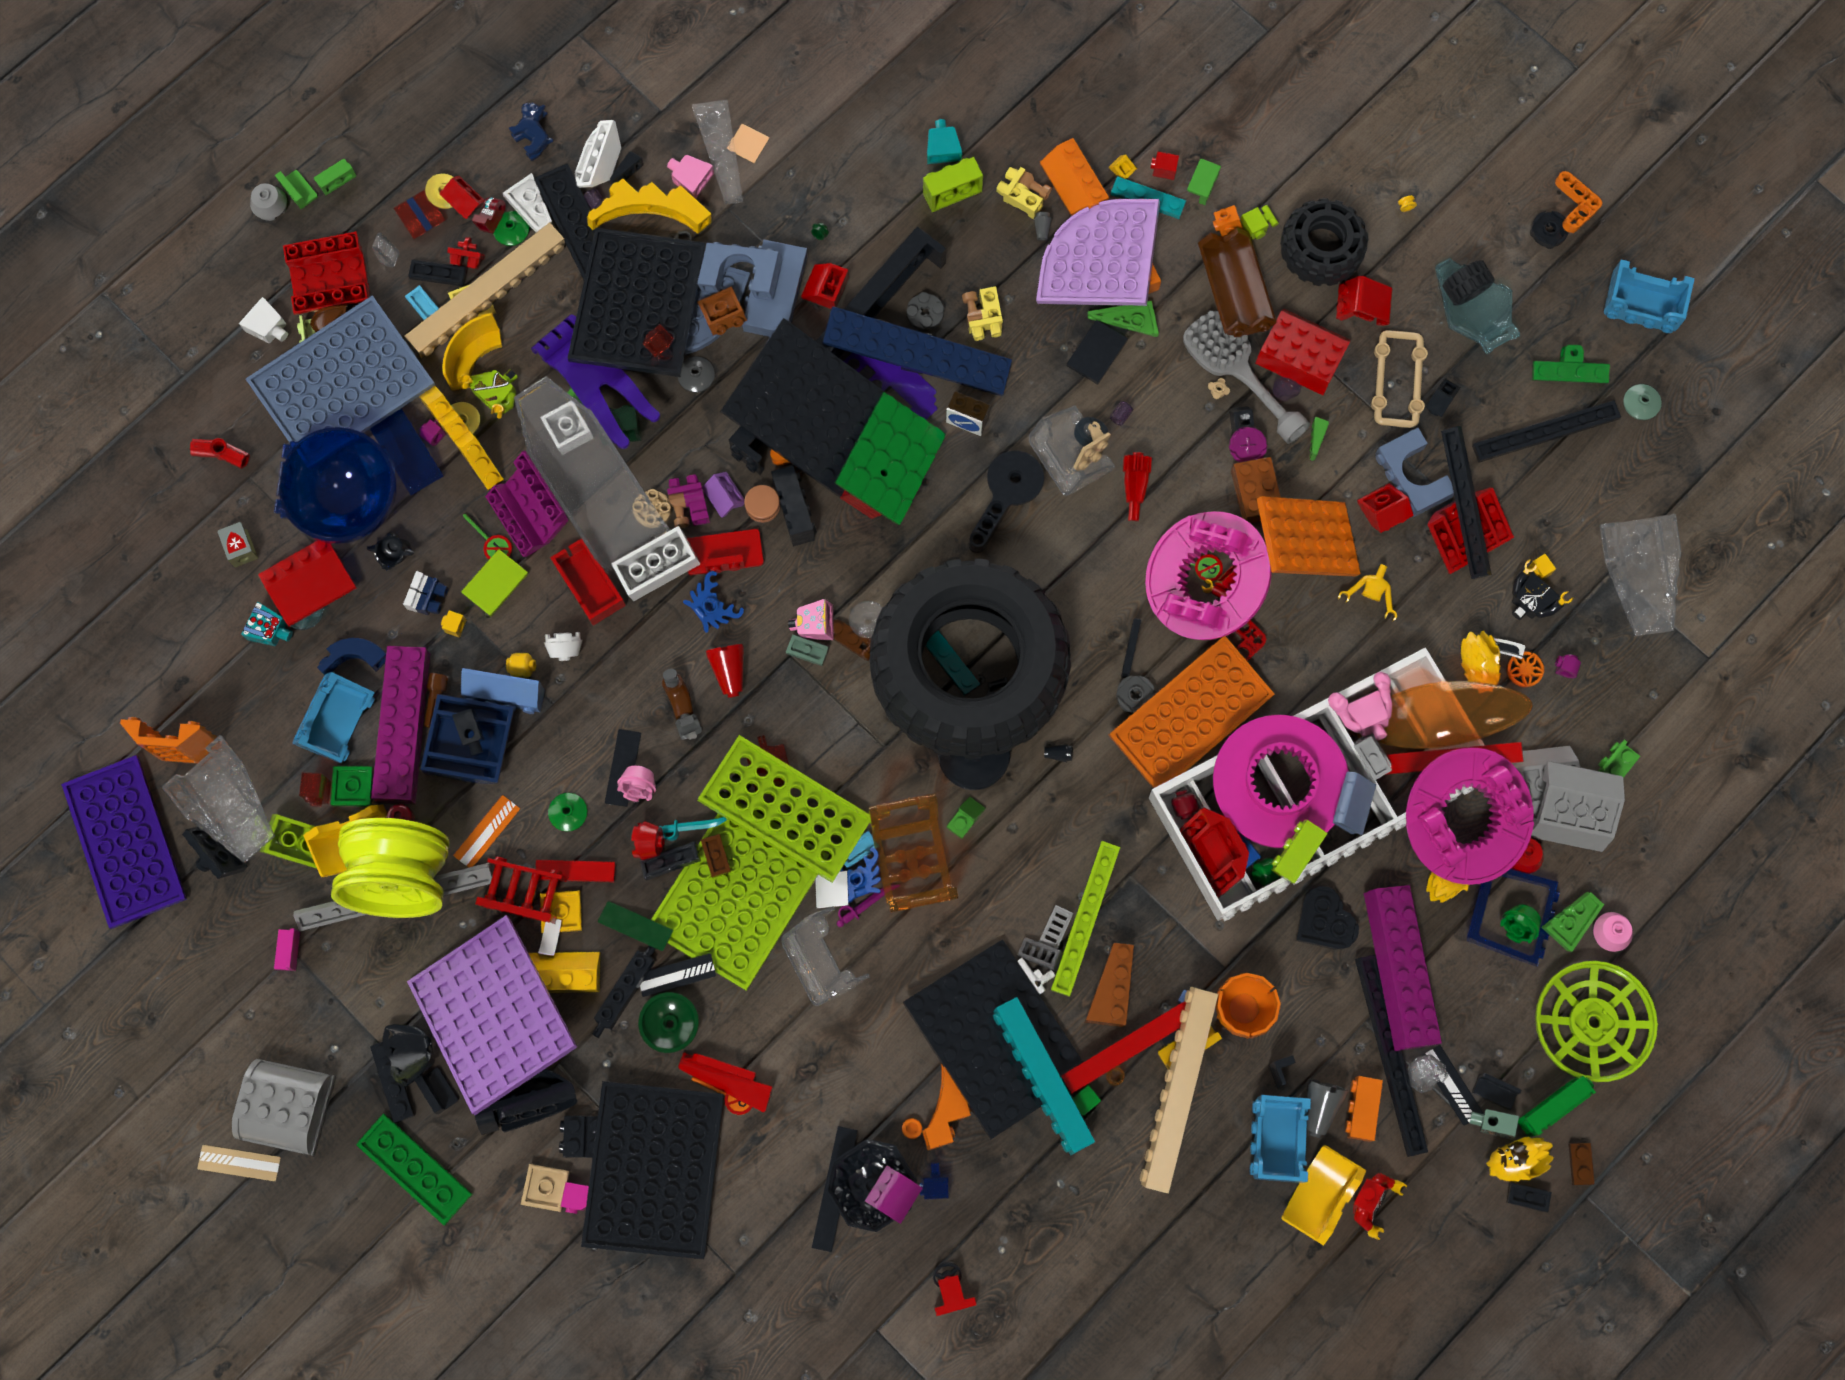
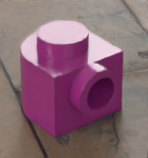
M436 419L434 421L429 420L420 428V437L432 446L437 445L446 435Z
M1559 655L1555 662L1557 667L1555 673L1566 678H1576L1581 661L1575 655Z

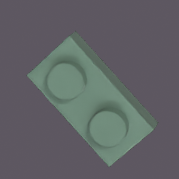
M792 634L786 654L823 666L829 647Z

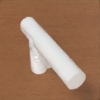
M1023 958L1019 959L1017 962L1039 994L1045 992L1046 989L1043 985L1049 979L1051 980V978L1055 977L1054 972L1050 970L1042 975L1039 969L1033 972ZM1035 982H1041L1040 986L1037 987Z

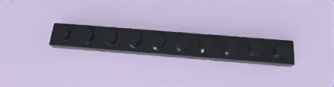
M1376 955L1357 958L1355 962L1406 1155L1410 1157L1428 1153L1402 1051L1394 1050Z

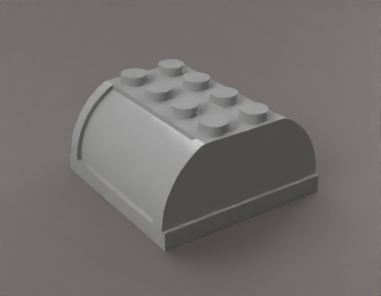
M255 1059L243 1077L233 1113L232 1134L234 1139L315 1156L336 1076Z

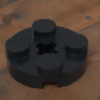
M1556 211L1541 212L1532 222L1530 235L1539 245L1547 249H1553L1561 245L1569 234L1562 226L1566 218ZM1546 226H1552L1553 232H1548Z

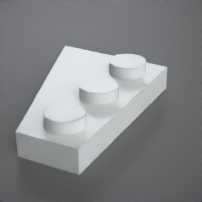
M532 173L503 192V197L535 233L549 222L552 224Z

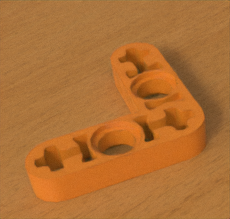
M1563 171L1556 178L1555 184L1576 202L1578 206L1566 217L1562 226L1567 232L1575 233L1598 212L1602 206V200L1571 173ZM1575 190L1581 191L1583 195H1578ZM1579 211L1584 212L1586 217L1581 216Z

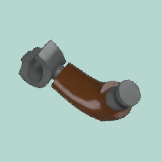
M667 669L663 673L662 687L671 703L677 720L675 724L681 740L696 738L702 732L697 716L693 714L688 688L676 670Z

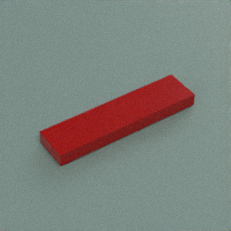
M536 860L537 870L550 872L551 869L563 872L562 876L568 878L567 881L615 883V862ZM543 876L539 877V880L550 881L551 879Z

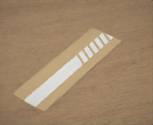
M203 1145L197 1169L276 1181L281 1158Z

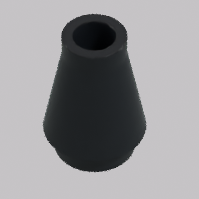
M1066 743L1045 747L1044 758L1066 763L1072 761L1073 746Z

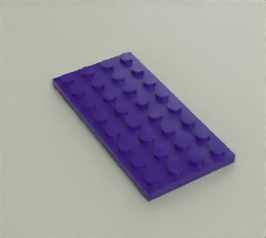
M137 755L61 784L110 929L187 900L140 759Z

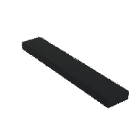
M841 1126L837 1128L812 1248L832 1252L840 1212L828 1195L826 1187L832 1161L854 1148L858 1130Z

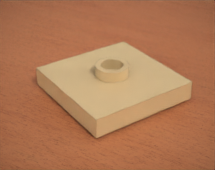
M529 1164L521 1205L562 1212L561 1202L570 1171Z

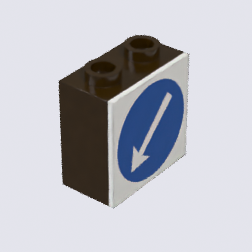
M955 391L947 407L946 423L981 436L989 419L990 405Z

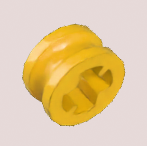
M1406 196L1398 201L1402 212L1410 211L1417 206L1416 202H1413L1414 196Z

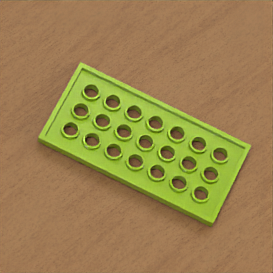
M740 735L697 800L831 883L834 882L873 816ZM748 758L751 764L746 767L742 766L740 759ZM765 768L768 774L765 777H761L757 774V769ZM736 773L740 776L741 780L739 782H732L730 775ZM781 778L784 781V785L777 787L773 780ZM748 784H755L757 791L751 793L747 790L746 786ZM793 788L799 789L801 796L793 797L790 790ZM726 789L730 792V797L722 798L719 792ZM771 794L774 797V801L767 803L764 801L763 796ZM810 798L815 799L818 802V806L810 807L807 804V800ZM738 800H745L747 807L740 809L737 807L736 802ZM787 804L790 806L791 811L783 813L780 806ZM832 809L835 814L834 817H826L824 810ZM761 810L764 813V817L756 819L753 812ZM800 814L805 815L808 818V822L804 824L798 822L797 816ZM848 819L851 822V827L844 828L841 825V820ZM777 820L780 822L781 827L773 829L770 826V822ZM822 825L825 832L822 834L816 833L814 826ZM790 830L795 831L798 838L795 840L789 839L787 832ZM831 836H840L841 843L834 844L831 841ZM812 841L815 848L807 850L804 847V842ZM828 851L831 854V859L823 860L821 852Z

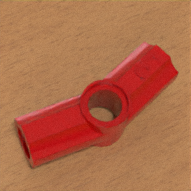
M221 438L214 440L192 439L190 442L191 456L217 458L241 469L246 467L249 462L250 455L226 443ZM220 447H224L221 452H217Z

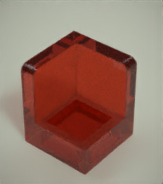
M660 324L646 335L643 345L656 358L670 347L673 337Z

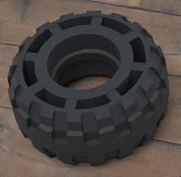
M1321 198L1316 202L1314 200L1308 201L1299 209L1296 208L1285 224L1280 242L1281 255L1287 263V268L1290 272L1296 273L1298 279L1304 282L1307 280L1316 286H1321L1322 284L1332 286L1340 281L1349 279L1363 262L1369 240L1368 232L1365 230L1366 224L1361 216L1358 217L1356 215L1357 211L1351 206L1346 207L1342 201H1329L1328 198ZM1317 229L1330 230L1339 237L1342 247L1331 252L1319 250L1310 242L1308 234Z

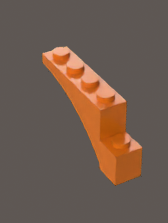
M942 1064L939 1099L928 1127L922 1131L928 1151L953 1143L955 1133L953 1127H949L948 1123L971 1116L970 1107Z

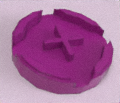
M1254 427L1238 429L1230 438L1229 451L1231 456L1239 463L1262 459L1267 450L1266 437Z

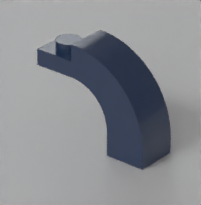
M347 638L337 641L326 648L331 655L324 657L317 668L325 675L333 672L347 660L360 659L368 663L377 672L385 664L386 653L371 641L361 638Z

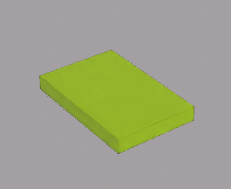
M498 549L461 593L492 617L529 573Z

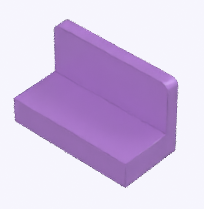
M727 472L714 474L702 487L720 517H725L731 509L744 505L745 499Z

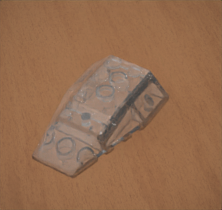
M1676 514L1627 522L1600 524L1605 564L1634 635L1640 636L1674 631L1675 600L1678 593L1677 579L1680 572L1679 559H1681V545Z
M219 735L206 747V750L209 752L206 757L184 776L178 774L173 776L162 788L185 818L195 823L198 828L208 833L211 838L221 843L224 848L246 863L275 835L245 765L223 736Z

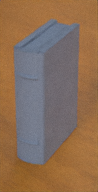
M1346 772L1332 823L1350 834L1357 833L1363 835L1376 784L1359 773Z

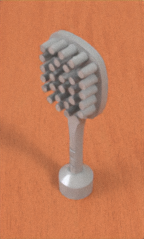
M1209 311L1208 314L1201 316L1188 327L1184 333L1183 342L1190 355L1200 366L1213 375H1233L1247 385L1278 419L1277 433L1287 444L1297 440L1309 428V421L1300 412H1287L1258 380L1248 362L1251 354V345L1247 335L1236 338L1225 334L1218 311Z

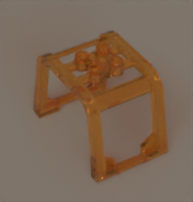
M936 793L868 807L874 847L879 852L878 866L880 867V876L888 911L891 913L958 899L957 888H952L940 835ZM917 805L918 810H928L929 812L928 820L884 829L879 827V820L890 816V810ZM931 830L934 846L926 848L917 846L913 850H898L895 854L884 855L881 840ZM936 853L938 865L930 867L921 865L917 868L918 861L916 859L922 860L926 855ZM907 860L908 869H902L897 874H888L887 863L897 862L903 864ZM930 874H941L944 888L896 898L893 897L892 882L901 881L907 883L910 879L919 877L926 879Z

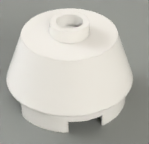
M570 632L554 633L552 638H550V634H545L546 642L544 644L550 658H559V661L570 660V657L579 655L582 644L580 632H575V636H572Z

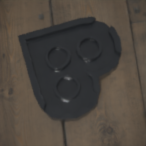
M1318 886L1311 889L1305 895L1296 941L1334 950H1343L1350 947L1357 940L1359 925L1356 923L1355 918L1351 916V913L1343 910V902L1334 889L1327 886Z

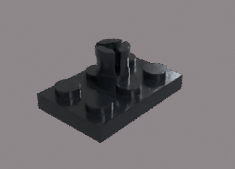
M213 823L186 829L182 834L188 844L199 855L195 862L199 870L203 872L211 870L212 874L217 879L244 872L248 867Z

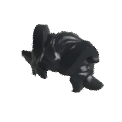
M392 532L387 533L386 537H383L375 545L367 546V550L374 552L375 560L386 571L403 562L407 556L414 554L410 543Z

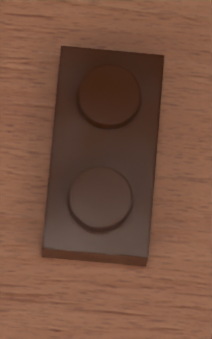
M720 834L701 839L711 877L715 878L731 873Z
M1591 1143L1568 1144L1572 1185H1594Z

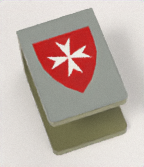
M241 522L218 530L226 557L235 568L259 559L249 531L243 528Z

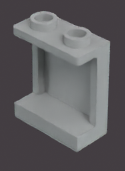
M1373 733L1354 741V748L1374 780L1392 771L1390 767L1391 762Z

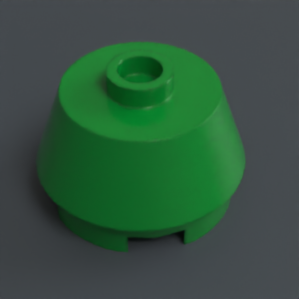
M1519 904L1503 914L1500 926H1504V929L1507 931L1506 936L1512 941L1519 944L1525 941L1529 944L1539 935L1541 917L1532 907Z

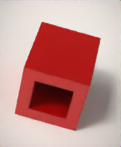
M1157 151V156L1152 158L1150 169H1154L1153 176L1174 180L1179 155Z

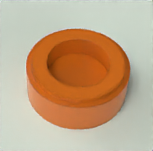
M907 1119L902 1125V1132L906 1138L916 1139L922 1133V1125L917 1119Z

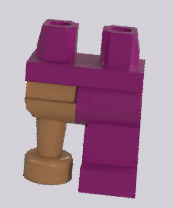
M696 474L687 476L688 485L680 486L679 478L669 479V489H667L671 507L674 509L677 517L674 520L675 528L677 526L685 528L690 525L689 519L684 517V508L687 507L690 508L693 526L710 523L702 485L698 481Z

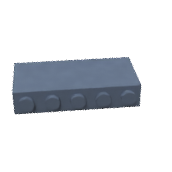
M763 240L762 246L759 245L758 247L759 249H775L779 251L782 258L773 300L755 298L752 291H750V295L746 296L744 307H746L744 314L747 321L742 326L744 332L770 337L783 318L790 323L792 322L808 253L807 248ZM753 279L750 280L749 290L752 288Z

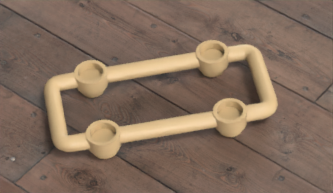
M1385 330L1380 334L1379 343L1374 349V354L1378 358L1376 396L1371 401L1374 419L1380 425L1414 428L1419 424L1420 414L1425 407L1424 402L1421 400L1423 361L1428 355L1426 348H1424V338L1418 333ZM1387 338L1416 340V347L1411 354L1413 361H1415L1413 400L1408 406V410L1412 414V420L1382 418V410L1387 405V400L1383 396L1385 358L1390 353V347L1386 343Z

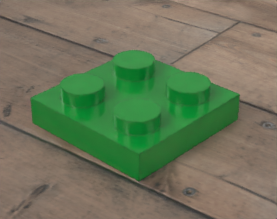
M333 766L331 805H372L374 768Z

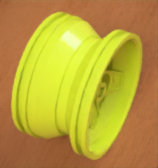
M366 818L343 825L339 832L338 847L339 855L347 870L333 879L332 899L349 910L379 917L414 918L436 913L442 908L444 890L433 878L445 865V860L448 857L450 844L448 837L440 830L431 826L395 818Z

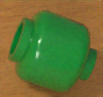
M1267 857L1254 863L1251 875L1256 883L1267 886L1280 879L1281 876L1271 870L1273 868V858Z

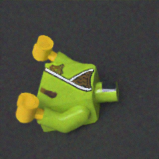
M511 369L503 376L496 370L472 376L467 374L460 376L458 382H464L463 389H467L469 385H472L470 388L474 395L492 410L491 414L495 413L497 418L501 419L502 414L514 408L516 391L512 383L518 377Z

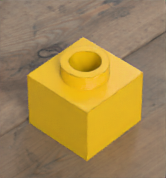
M1546 554L1535 559L1528 566L1529 568H1534L1537 563L1533 573L1541 580L1547 578L1556 570Z
M449 610L447 615H444L441 626L445 633L460 638L467 620L463 615Z

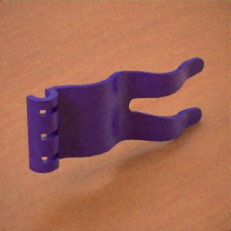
M570 314L531 347V350L534 354L538 353L545 363L556 369L564 377L583 406L594 417L609 439L619 448L625 449L630 445L629 439L617 424L600 392V387L607 384L617 390L642 416L651 422H657L660 419V413L646 400L622 369L568 362V353L574 330L570 325H575L576 316Z

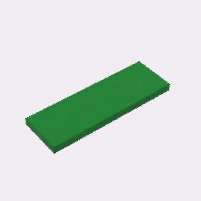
M384 1113L356 1143V1146L444 1226L447 1225L473 1195Z

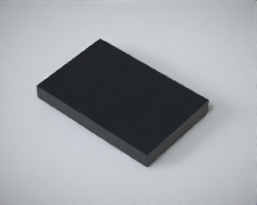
M1096 320L1066 366L1098 385L1127 343L1128 338Z

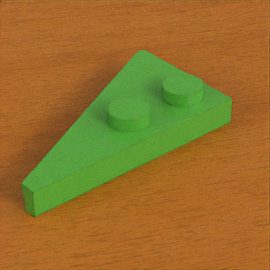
M1147 301V306L1123 305L1088 311L1087 313L1088 319L1098 320L1102 323L1154 337L1159 335L1152 301Z

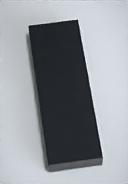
M411 260L408 277L412 280L464 287L467 268Z
M1135 618L1132 622L1121 673L1122 678L1130 675L1141 619Z
M693 841L663 852L657 857L641 860L640 863L644 879L647 881L701 861L697 843Z

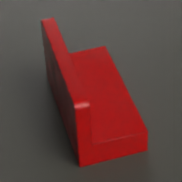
M459 175L452 177L440 192V196L465 219H468L476 208L482 207L485 201Z

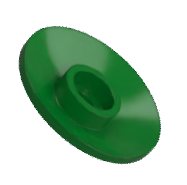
M508 211L503 213L493 234L499 243L506 246H515L527 238L530 227L517 212ZM513 224L511 228L507 227V225Z
M573 793L558 795L552 800L548 809V817L552 825L564 832L580 828L584 824L588 813L584 800ZM565 808H570L568 814L563 813Z

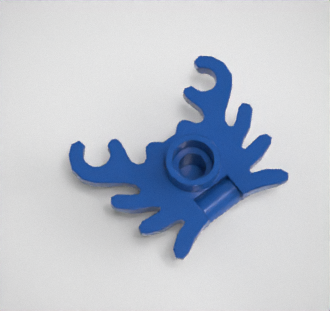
M714 571L708 572L705 575L703 591H701V583L697 584V596L694 591H690L693 603L683 600V603L689 606L699 617L705 633L709 631L707 622L718 629L719 625L715 620L727 624L729 621L723 619L722 616L737 619L744 613L743 608L739 609V613H733V604L724 610V604L717 599V594L710 592L713 587L718 585L717 582L712 583L709 579L710 576L717 575Z
M873 847L870 848V851L874 853V857L872 859H869L867 856L863 857L866 863L865 868L858 866L855 870L849 869L847 871L848 904L860 896L869 893H881L880 889L873 887L881 881L880 877L875 878L880 871V867L876 866L874 871H872L879 859V852Z

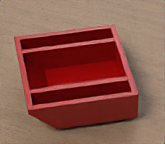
M1283 309L1276 320L1277 323L1271 329L1262 346L1255 364L1290 379L1318 394L1324 395L1351 340Z

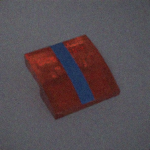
M425 190L393 208L413 239L418 238L445 221L439 209L428 200Z

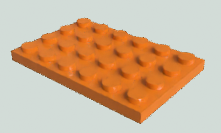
M1265 496L1257 498L1272 573L1358 576L1361 574L1345 502Z

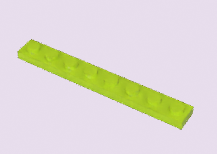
M1101 841L1051 991L1068 997L1071 995L1120 850L1118 846Z

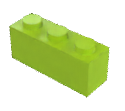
M1309 820L1298 822L1293 830L1296 833L1292 839L1288 838L1282 847L1284 851L1272 861L1273 868L1271 870L1292 884H1295L1328 834Z

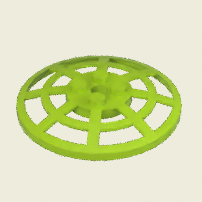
M1584 961L1562 969L1545 985L1536 1006V1031L1544 1051L1560 1069L1576 1078L1584 1076L1589 1078L1591 1082H1610L1624 1078L1642 1066L1649 1057L1656 1041L1657 1014L1648 991L1631 973L1607 962ZM1590 968L1589 980L1575 983L1568 988L1560 980L1561 977L1572 971ZM1599 969L1613 972L1624 978L1629 984L1620 991L1608 983L1598 981ZM1554 985L1561 995L1554 1005L1552 1016L1541 1015L1544 999L1549 989ZM1589 987L1588 999L1579 1002L1572 995V992L1579 988ZM1597 987L1605 989L1615 996L1609 1002L1597 998ZM1635 989L1645 1004L1649 1021L1636 1020L1633 1007L1626 998ZM1566 999L1573 1009L1569 1017L1558 1016L1559 1009ZM1620 1002L1624 1005L1629 1020L1618 1019L1614 1008ZM1591 1017L1598 1019L1599 1025L1597 1028L1590 1026L1589 1019ZM1541 1023L1552 1024L1555 1038L1561 1046L1555 1055L1551 1052L1544 1039ZM1558 1025H1569L1573 1036L1566 1043L1560 1034ZM1619 1028H1629L1627 1039L1623 1046H1621L1614 1037ZM1636 1029H1649L1646 1045L1641 1055L1636 1059L1627 1051L1634 1040ZM1578 1042L1589 1046L1590 1058L1579 1055L1572 1048ZM1608 1044L1616 1051L1608 1057L1598 1058V1046ZM1569 1054L1578 1061L1590 1064L1591 1076L1575 1072L1560 1061ZM1620 1057L1630 1064L1628 1068L1609 1076H1600L1599 1064L1610 1063Z

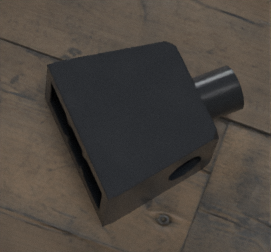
M468 709L453 714L452 717L462 745L465 747L469 746L472 756L483 753L480 742L485 739L476 711ZM473 731L474 736L469 738V732Z

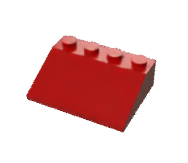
M326 536L258 574L288 627L357 588L334 546Z

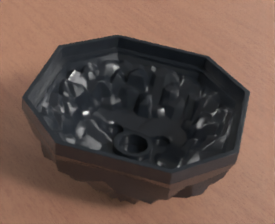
M866 1139L832 1161L826 1191L848 1226L878 1232L895 1221L865 1202L886 1166L917 1184L916 1177L896 1145Z

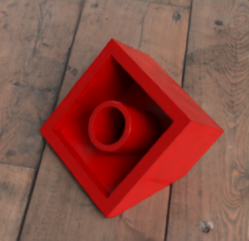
M1390 483L1357 500L1371 526L1380 533L1388 531L1391 527L1403 523L1414 516L1409 497Z

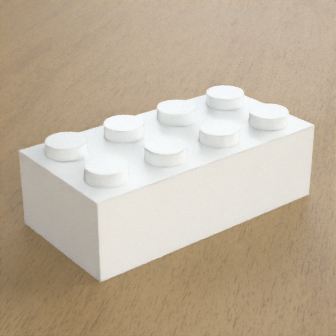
M677 526L611 564L628 596L633 601H636L700 565V562L684 532Z

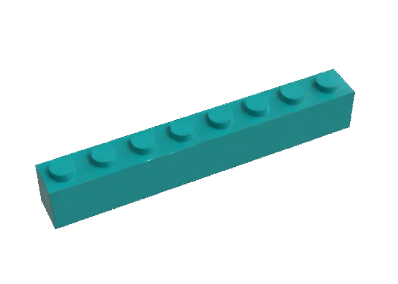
M1018 997L996 1007L993 1011V1018L998 1026L1001 1025L1005 1041L1012 1045L1014 1049L1012 1051L1013 1056L1017 1062H1021L1023 1066L1022 1072L1027 1080L1030 1079L1034 1095L1042 1101V1110L1046 1116H1050L1053 1122L1051 1126L1054 1132L1060 1135L1064 1151L1066 1153L1069 1152L1071 1156L1095 1143Z

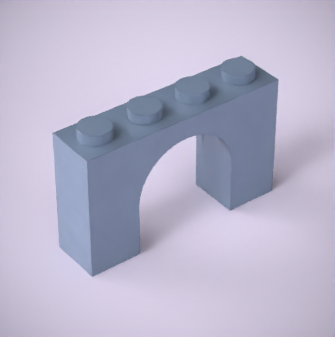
M720 242L706 244L697 283L702 292H720L726 270L735 263L748 262L755 266V275L751 288L754 297L773 300L782 263L779 251L772 248L767 250L759 249L755 246H750L749 248L741 247L737 244L724 245Z
M1419 428L1379 447L1376 452V460L1379 465L1384 467L1387 479L1393 482L1395 488L1409 497L1413 517L1454 496L1452 482L1448 476L1424 486L1415 485L1404 476L1402 471L1403 461L1424 450L1428 444Z

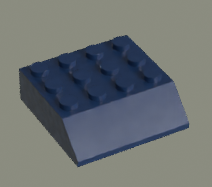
M437 694L420 770L425 775L478 784H498L514 707ZM468 709L476 711L485 739L480 742L483 753L475 756L471 755L469 746L465 747L462 745L452 717L453 714ZM473 731L469 732V738L474 736Z

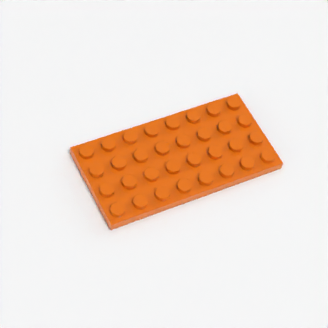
M1224 636L1108 735L1154 789L1186 772L1275 694L1229 639Z

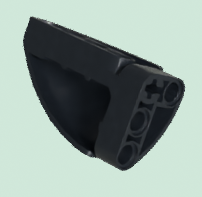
M544 1069L476 1114L475 1120L481 1135L499 1131V1124H501V1129L505 1133L551 1117L577 1103L575 1089L570 1081L548 1069Z

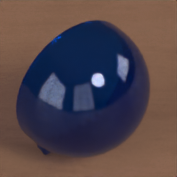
M331 427L314 431L298 442L290 441V445L283 444L281 458L286 460L280 462L276 496L280 497V499H275V514H280L281 518L289 519L296 528L307 536L331 544H344L361 540L375 532L386 521L395 503L397 493L396 475L388 455L371 437L354 429Z

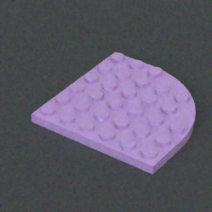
M1113 199L1099 202V205H1095L1090 209L1088 207L1082 209L1064 222L1055 232V237L1045 250L1040 270L1037 303L1147 306L1160 208L1159 199Z

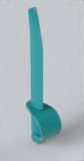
M722 817L687 823H678L675 820L672 825L659 827L662 828L665 839L674 841L678 838L679 831L712 828L722 824L727 819ZM674 832L671 837L666 836V833Z

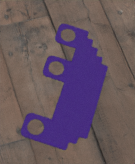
M851 353L843 361L848 364L850 359H857L860 362L859 368L855 369L858 373L866 365L871 367L876 373L869 381H881V389L883 391L891 386L912 406L911 411L927 420L937 410V407L934 405L937 400L934 395L937 391L918 373L901 370L900 366Z

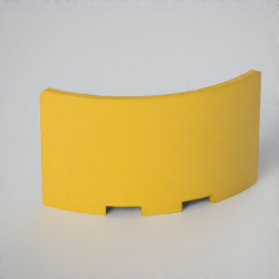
M493 313L484 314L470 320L454 334L448 343L444 353L442 369L451 390L463 389L464 382L459 383L458 380L462 374L471 376L474 364L479 357H483L488 352L502 347L500 329Z
M383 804L370 805L362 811L349 816L350 821L339 824V821L316 826L303 835L321 877L340 874L347 870L339 855L338 840L341 827L349 822L360 819L387 818V812Z
M1326 1145L1321 1147L1307 1169L1308 1182L1298 1184L1281 1217L1283 1221L1323 1246L1334 1232L1343 1213L1341 1212L1346 1202L1349 1203L1362 1183L1367 1171Z

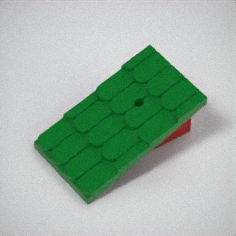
M883 392L835 481L836 485L845 490L840 499L871 519L883 515L895 524L900 525L946 434L895 400L892 396Z

